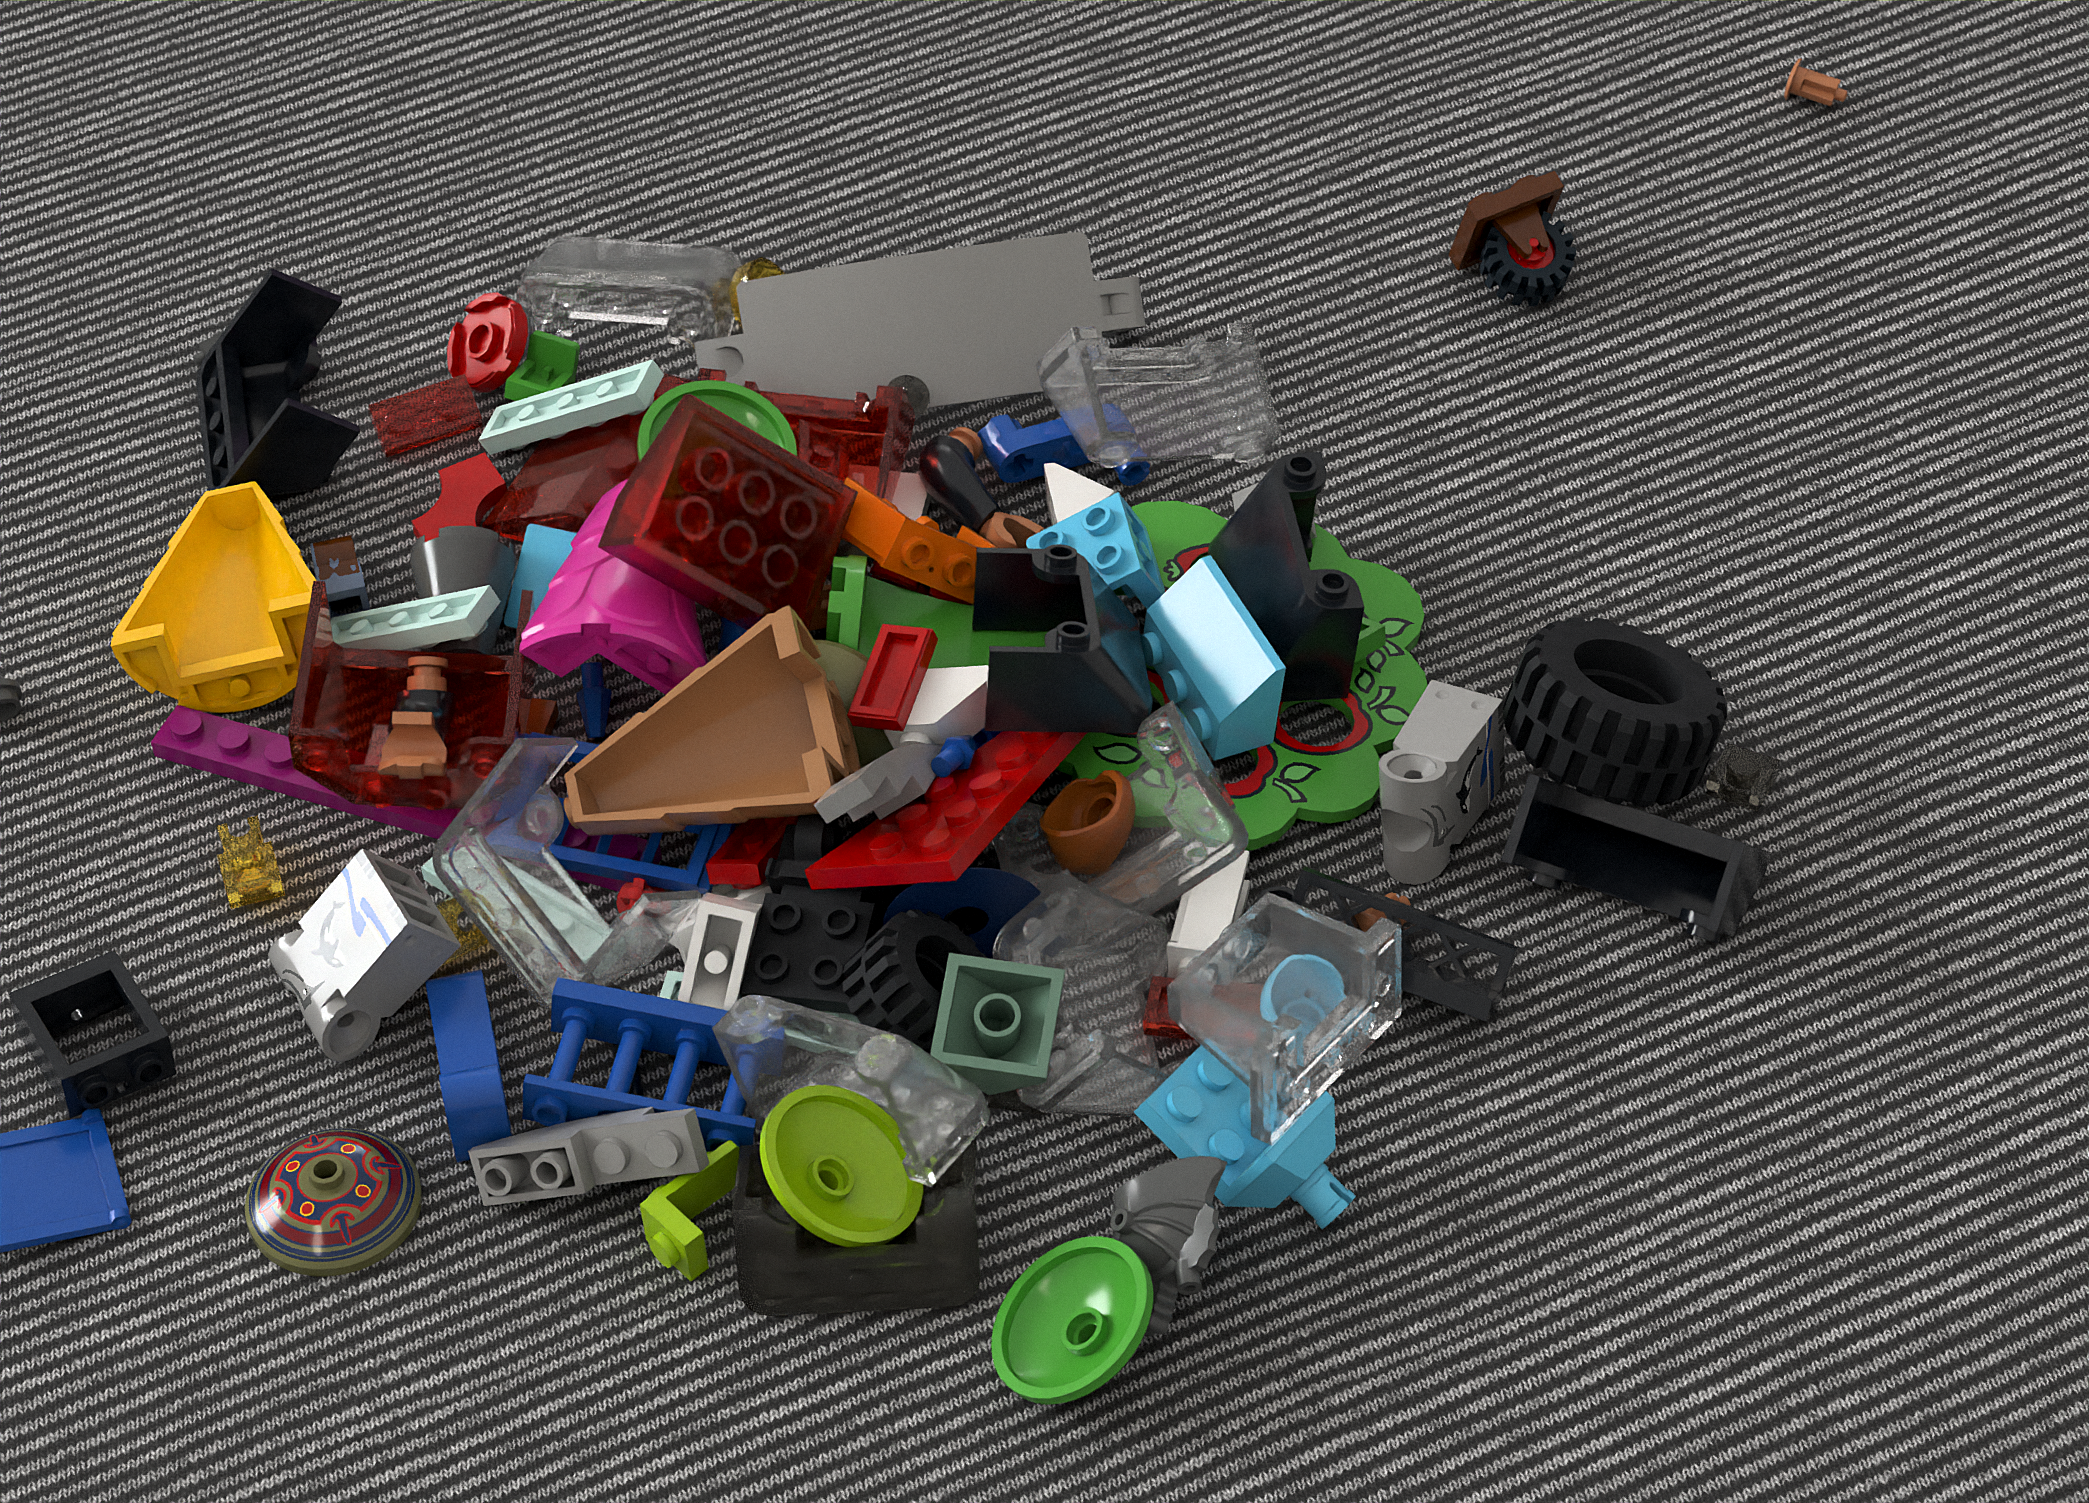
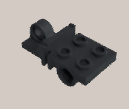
M820 814L800 815L796 825H786L777 860L774 858L768 859L765 877L772 893H765L740 988V994L744 1003L851 1014L847 1005L850 998L843 990V982L847 979L843 974L844 967L850 961L849 957L874 935L875 930L881 929L882 920L878 912L885 913L887 905L884 900V885L811 890L804 870L842 844L843 834L835 819L826 824Z

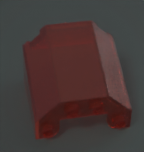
M313 581L288 732L293 768L352 804L369 805L376 808L401 806L423 807L429 810L466 809L517 778L538 663L519 652L522 641L521 634L535 613L534 591L522 590L513 656L344 648L333 641L325 581ZM432 656L447 659L448 668L441 671V677L447 679V692L457 695L454 719L443 741L448 750L445 776H424V779H400L399 775H379L378 768L382 757V747L388 738V723L391 711L396 703L397 692L407 690V678L414 676V670L407 668L408 658Z

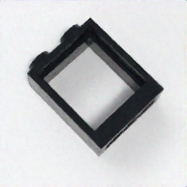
M115 950L8 993L17 1032L70 1119L81 1115L87 1109L102 1107L107 1103L145 1087L152 1086L177 1074L169 1035ZM124 1006L141 1036L69 1065L51 1036ZM124 1081L121 1086L116 1087L118 1083Z

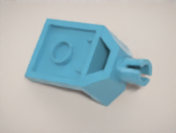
M1208 1039L1134 1111L1179 1159L1194 1156H1210L1227 1162L1214 1194L1225 1206L1276 1208L1283 1200L1290 1196L1316 1220L1315 1223L1321 1229H1324L1356 1197L1350 1189L1347 1190L1328 1170L1329 1168L1323 1163L1336 1149L1334 1098L1325 1091L1289 1123Z

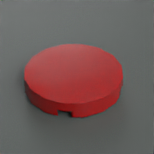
M498 292L484 293L471 301L464 309L469 314L465 317L463 323L456 321L450 332L447 346L449 372L452 377L458 379V384L476 393L491 392L503 385L516 370L524 354L527 342V316L521 304Z

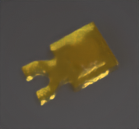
M258 815L247 818L250 830L247 834L240 837L230 835L227 823L217 826L224 851L223 854L217 855L230 909L285 895L272 842L264 843Z

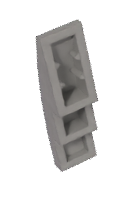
M916 743L897 747L832 785L814 806L826 824L846 812L853 822L871 811H874L879 820L926 793L936 777L931 768V761L939 754L943 745Z

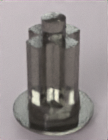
M902 375L894 378L887 385L884 392V403L886 409L893 417L902 421H912L921 417L928 409L930 393L921 379L911 375Z

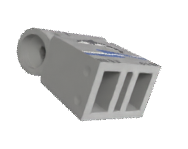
M1431 679L1395 738L1393 751L1381 757L1378 764L1383 860L1386 871L1393 879L1403 884L1418 885L1429 882L1439 876L1448 865L1450 846L1462 842L1505 783L1503 699Z
M361 848L299 921L301 929L279 938L270 947L268 957L286 990L297 998L303 1017L324 1054L332 1061L344 1062L354 1059L366 1051L375 1040L380 1029L381 1018L391 1017L461 945L414 871Z

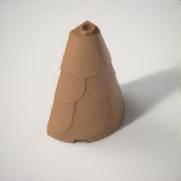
M790 605L777 610L775 613L767 614L706 665L696 668L645 713L638 712L564 774L568 797L564 799L563 804L567 818L575 829L581 828L591 836L681 832L688 825L746 823L751 819L819 814L814 804L832 785L861 768L854 734L834 680L827 681L825 670L815 661V659L821 657V652L808 629Z

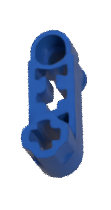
M1111 407L1099 410L1092 409L1022 428L1019 421L1011 419L1008 414L998 415L991 418L987 425L978 432L983 445V453L998 476L1007 483H1017L1043 476L1044 464L1056 463L1068 469L1102 458L1109 461L1118 474L1119 480L1126 486H1133L1142 482L1150 472L1148 469L1150 464L1143 458L1133 443V432L1120 413Z

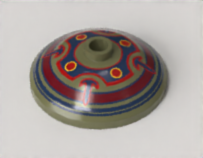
M357 1128L321 1130L289 1142L273 1153L262 1164L254 1175L247 1191L245 1217L253 1242L262 1254L276 1265L291 1272L309 1276L343 1275L359 1271L379 1262L405 1241L420 1215L423 1196L422 1186L413 1160L401 1146L391 1139L375 1132Z

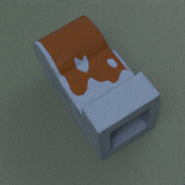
M352 535L310 543L315 577L322 588L325 599V627L333 617L370 610L360 561H357ZM350 598L360 602L359 607L350 613L339 614L331 610L332 606L342 599Z

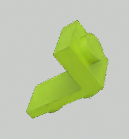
M728 1140L714 1151L707 1152L710 1164L702 1171L679 1175L670 1183L658 1186L650 1193L646 1200L640 1203L645 1237L651 1251L662 1265L667 1268L674 1265L690 1281L709 1269L704 1233L690 1220L744 1180L740 1148L732 1140Z

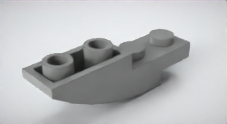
M653 1107L593 1116L509 1136L473 1147L468 1151L483 1206L586 1194L596 1185L696 1173L702 1171L710 1164L695 1108L654 1113Z

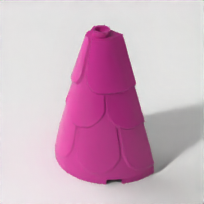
M636 477L627 479L601 497L571 541L572 551L548 584L549 590L523 630L519 652L561 678L599 653L666 695L696 668L706 665L708 659L697 621L692 586L687 576L688 560L682 541L678 536L679 532L673 525V513L669 501L654 488L647 478Z

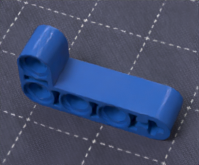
M482 969L429 979L425 982L441 1073L439 1075L441 1092L457 1163L469 1161L468 1151L473 1147L512 1136Z

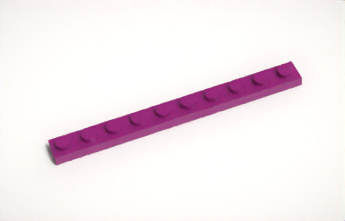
M180 705L174 708L151 740L155 757L446 842H450L455 836L461 834L479 845L498 798L424 776V779H400L399 775H379L378 762ZM528 806L516 837L549 843L560 815ZM569 823L561 846L594 852L600 835H588L581 828L575 829ZM628 834L613 835L606 855L640 861L647 840ZM660 843L654 856L653 864H659L662 859ZM504 858L617 892L627 882Z

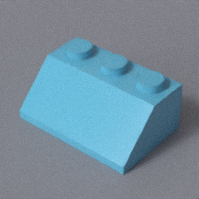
M1212 556L1200 558L1147 609L1144 632L1140 637L1145 663L1155 668L1163 681L1168 699L1173 704L1177 703L1186 716L1193 738L1197 742L1202 741L1215 761L1273 743L1286 667Z

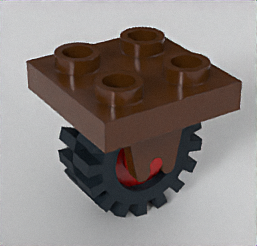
M1555 170L1539 177L1535 175L1525 176L1515 182L1509 189L1496 194L1485 192L1473 198L1466 207L1448 254L1457 271L1481 262L1479 267L1481 275L1488 274L1485 281L1487 287L1491 289L1498 285L1499 289L1496 296L1504 300L1507 293L1513 295V305L1520 306L1523 298H1528L1529 307L1537 306L1540 298L1543 299L1544 303L1551 301L1555 293L1559 295L1575 263L1573 261L1576 256V247H1571L1574 240L1571 232L1561 235L1565 224L1560 219L1554 225L1549 223L1564 188Z

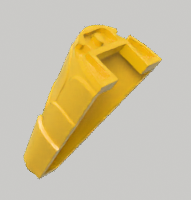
M256 481L206 491L169 541V549L143 584L144 588L112 633L111 648L128 675L151 694L157 690L177 699L180 706L202 712H238L273 702L287 694L304 679L306 670L313 663L314 659L319 657L325 636V599L321 586L303 561L300 549L288 535L282 516Z

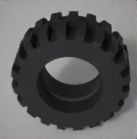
M1573 617L1565 622L1561 620L1551 622L1528 639L1503 704V716L1506 732L1509 734L1517 751H1524L1526 761L1536 769L1541 767L1547 771L1548 777L1559 784L1565 782L1575 787L1576 792L1589 797L1591 794L1604 797L1605 802L1620 805L1624 801L1632 802L1634 807H1648L1654 802L1662 806L1671 804L1677 799L1680 800L1693 792L1697 785L1701 783L1728 716L1727 704L1722 687L1718 680L1712 679L1711 671L1703 663L1693 661L1692 654L1683 648H1675L1666 643L1667 639L1654 633L1648 635L1638 631V627L1623 623L1620 626L1611 624L1608 619L1594 618L1592 621H1585L1582 617Z

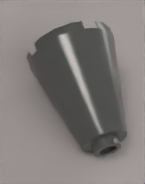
M448 526L439 529L438 538L425 542V535L416 540L411 548L410 564L419 599L490 585L501 601L487 620V628L480 635L468 641L455 639L440 642L432 647L434 657L448 660V668L443 672L454 679L467 680L476 677L479 673L486 670L490 664L516 570L515 546L511 542H509L508 547L500 543L499 533L493 530L475 526Z

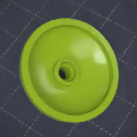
M813 1085L789 1093L767 1116L760 1135V1158L765 1177L782 1207L805 1229L828 1242L840 1246L872 1248L894 1240L913 1222L919 1211L923 1196V1177L920 1163L904 1131L877 1104L845 1088Z

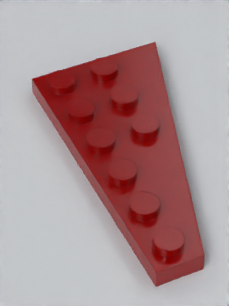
M1001 732L975 750L970 768L955 770L944 778L938 776L933 780L925 794L881 820L878 818L804 871L811 890L956 881L1087 733Z

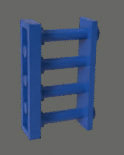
M557 977L552 992L551 1031L563 1034L549 1077L527 1073L523 1081L522 1119L539 1122L545 1126H552L593 1116L653 1107L654 1113L695 1108L706 1152L714 1151L728 1140H732L740 1148L742 1163L751 1164L754 1156L757 1119L744 1117L743 1114L755 1072L776 1075L781 1059L784 1021ZM585 1038L619 1044L606 1089L572 1083ZM642 1049L676 1056L663 1100L629 1094ZM699 1060L733 1067L720 1112L686 1105Z

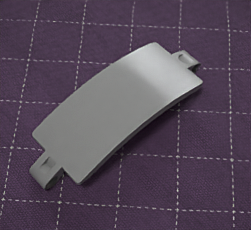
M1082 232L908 254L741 282L737 286V297L743 334L698 341L694 345L700 381H725L744 387L751 385L753 391L769 400L783 414L791 429L794 430L928 408L1102 383L1108 378L1102 334L1146 327L1139 277L1094 281L1087 236Z

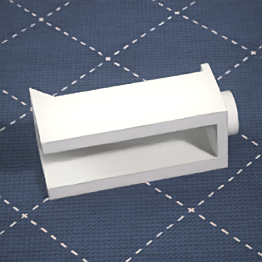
M1187 843L1188 874L1171 939L1167 944L1168 980L1170 983L1184 984L1193 988L1205 987L1225 990L1250 890V880H1244L1250 858L1249 851Z

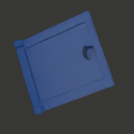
M99 1108L85 1110L82 1113V1118L0 1133V1253L115 1229L120 1230L127 1228L131 1224L132 1220L103 1115Z

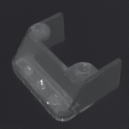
M573 737L517 738L439 837L434 846L432 856L433 867L438 878L535 1001L543 1008L549 1010L552 1008V992L557 977L606 987L613 985L653 961L696 909L702 898L698 890L643 893L630 910L621 912L609 925L548 849L560 834L564 823L562 804L548 784L579 746Z

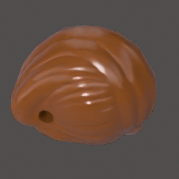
M1105 770L1095 779H1075L1065 786L1048 805L1039 819L1040 827L1048 841L1050 851L1055 856V862L1060 865L1062 870L1083 875L1100 874L1113 863L1124 847L1134 825L1136 804L1131 783L1120 771Z

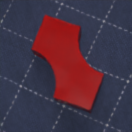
M485 452L438 471L442 487L440 497L429 511L411 521L414 535L417 539L425 535V542L439 537L440 528L448 526L479 527L484 515L493 506L506 499L508 496L506 482Z

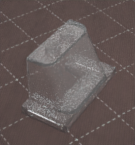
M1267 892L1233 925L1225 927L1219 938L1200 956L1191 959L1185 970L1167 986L1168 1013L1170 1018L1250 1088L1252 1137L1271 1145L1401 1015L1400 924L1381 917L1368 931L1363 932Z

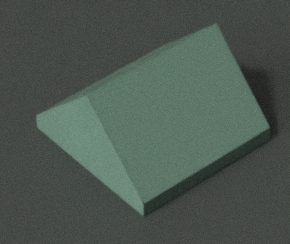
M949 953L929 1065L988 1095L1046 1083L1065 970Z

